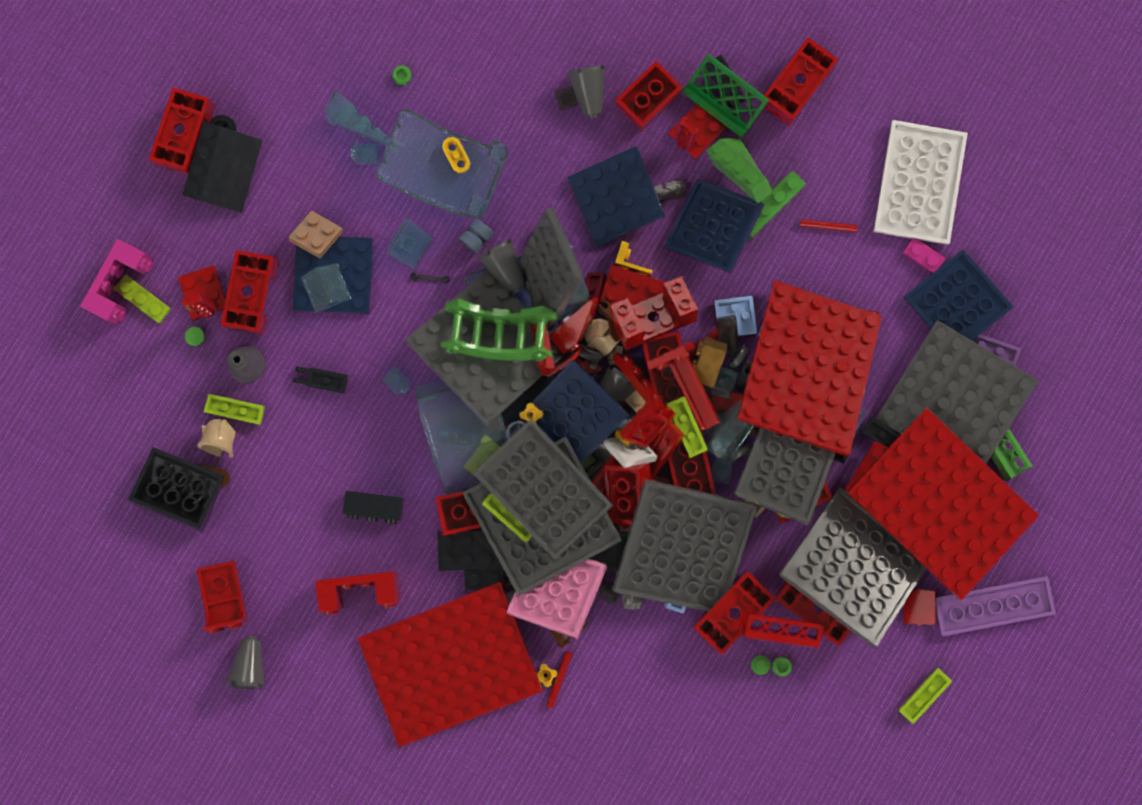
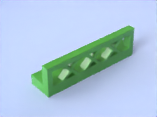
M1008 428L991 455L992 460L1006 481L1032 467L1031 462ZM1005 441L1011 443L1013 446L1012 450L1007 449ZM1015 458L1021 459L1024 466L1019 468Z

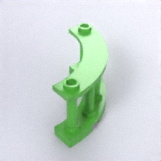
M459 298L446 303L445 310L453 313L454 316L452 337L450 340L441 342L440 346L448 349V352L506 361H541L546 357L552 356L551 351L543 348L545 324L556 320L557 313L543 305L535 308L521 309V313H511L510 309L493 308L492 311L481 310L480 305ZM462 317L473 319L472 344L459 341ZM484 322L495 323L496 325L494 348L479 346L481 327ZM506 324L518 326L516 349H502L503 332ZM528 324H537L535 346L524 348L526 327Z

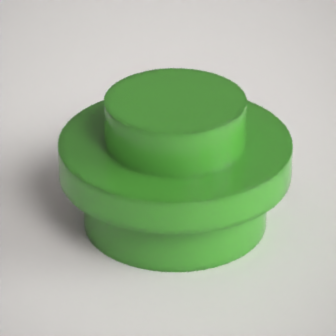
M763 655L755 656L751 661V669L758 675H764L770 669V661Z

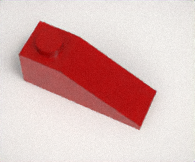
M597 297L588 301L549 335L563 354L568 351L572 353L580 347L579 342L585 336L598 303Z

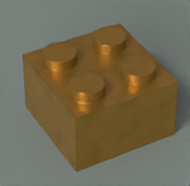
M706 336L704 342H699L696 351L698 359L694 358L692 365L701 383L714 388L726 354L727 344Z

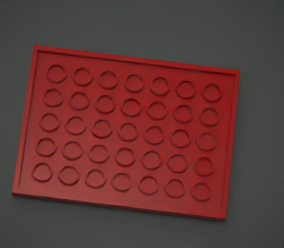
M774 280L737 420L844 456L850 455L882 316Z
M924 408L847 491L859 505L961 601L1039 517V514L928 408Z
M502 582L357 638L398 747L544 691L516 618L506 613L510 603Z

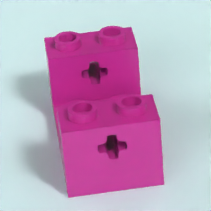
M117 239L80 307L115 325H118L119 322L121 323L126 316V308L107 299V297L113 293L117 278L119 279L124 272V265L145 275L153 266V258Z

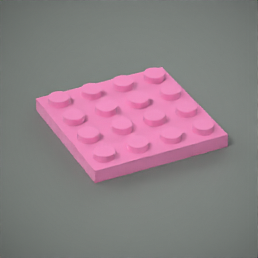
M587 559L519 596L515 591L506 613L578 639L607 566Z

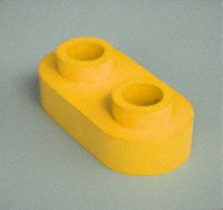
M455 137L445 139L442 148L451 167L458 174L466 173L470 169L471 163L461 142ZM451 145L456 146V149L454 151L449 150V147ZM459 162L465 163L463 167H458Z

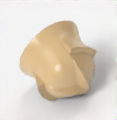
M602 318L594 319L592 324L588 325L584 336L588 342L586 347L596 349L602 354V357L606 356L618 343L610 336L608 320Z
M225 419L211 420L206 426L202 425L203 436L197 446L201 450L221 457L223 450L229 453V457L232 458L234 455L233 441L236 431Z

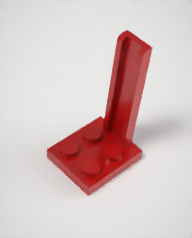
M696 104L668 132V135L676 141L680 149L686 150L696 160L726 130L727 126Z
M214 265L178 277L184 296L182 304L184 308L188 309L192 321L201 317H212L216 312L224 309L226 297Z
M692 341L647 363L650 369L656 367L657 370L670 365L693 415L703 431L720 423V420L689 358L690 354L688 351L695 348Z
M616 352L613 356V361L646 402L631 421L625 425L619 435L623 440L647 448L676 413L673 409L666 407L662 401V396L652 389V383L642 376L643 372L638 367L634 366V360L627 354L622 355Z

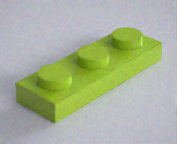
M126 274L114 288L115 291L159 324L172 310Z
M208 394L204 412L261 425L265 406Z
M685 396L666 404L667 407L673 409L676 413L672 419L675 425L685 434L682 442L689 458L707 451V446Z
M490 493L482 505L526 543L532 535Z
M936 667L902 704L898 711L914 724L952 683V680Z

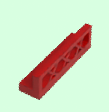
M747 613L745 625H740L739 632L746 638L819 648L824 625ZM752 619L760 620L763 625L761 627L751 626ZM773 622H778L781 628L775 630L769 629L768 626ZM792 625H797L800 631L796 633L789 632L786 629ZM811 627L817 628L816 636L805 634V632Z

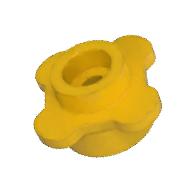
M533 403L527 404V408L520 413V418L525 419L527 422L532 419L536 423L539 418L543 417V412L535 407Z
M542 664L537 675L540 682L544 683L545 687H549L552 684V679L557 676V671L548 668L547 664Z

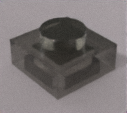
M572 86L554 91L560 111L578 106Z

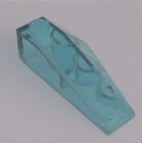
M337 90L333 93L324 110L327 117L325 120L333 127L337 125L340 129L394 151L398 149L396 143L378 127L374 128L372 126L373 123L365 115H359L358 110Z
M742 399L718 417L720 423L708 428L703 434L707 449L719 459L730 461L754 427V425L737 420Z

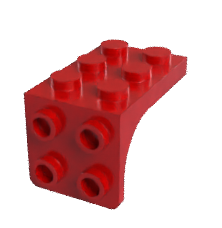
M236 560L196 569L206 619L202 630H208V633L211 634L223 631L224 626H227L228 630L243 626V622L248 621Z

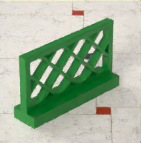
M710 54L706 55L688 84L682 90V93L741 138L747 133L769 101L768 98ZM708 61L714 65L716 72H707L706 64ZM716 75L718 85H710L708 76ZM721 75H728L731 83L722 84ZM697 77H704L706 86L697 84L695 82ZM736 86H742L745 89L746 95H737ZM732 87L733 96L725 97L723 88ZM719 88L721 97L715 98L712 95L711 89ZM756 97L762 104L759 107H753L751 98ZM747 98L748 108H740L738 99ZM726 100H734L736 109L728 108ZM749 111L751 118L749 122L742 118L741 112Z

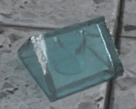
M405 218L386 252L389 256L414 269L433 237Z
M337 263L316 267L301 277L315 313L351 299Z

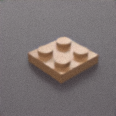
M311 211L291 233L289 241L321 259L343 233V229Z

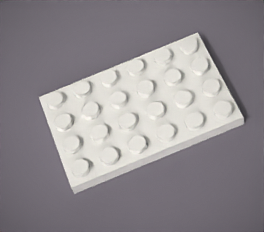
M896 120L891 121L873 232L910 239L915 238L945 245L950 244L967 140L966 132Z

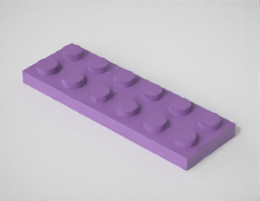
M1048 576L971 590L962 601L953 594L936 597V616L942 637L1056 614Z

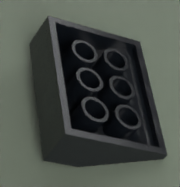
M203 122L182 195L242 213L263 140Z
M152 447L128 500L143 509L203 532L211 516L224 476Z

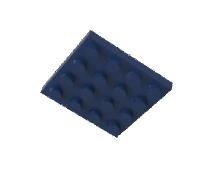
M637 146L567 177L596 247L666 217Z
M697 179L664 247L731 274L764 204L762 202L756 203L752 198Z
M339 236L321 259L296 245L293 311L370 314L373 238Z
M964 249L904 296L907 303L930 329L938 320L972 341L1013 308L1012 304Z
M574 360L532 402L535 407L543 412V417L536 421V425L553 443L567 437L581 464L629 416Z

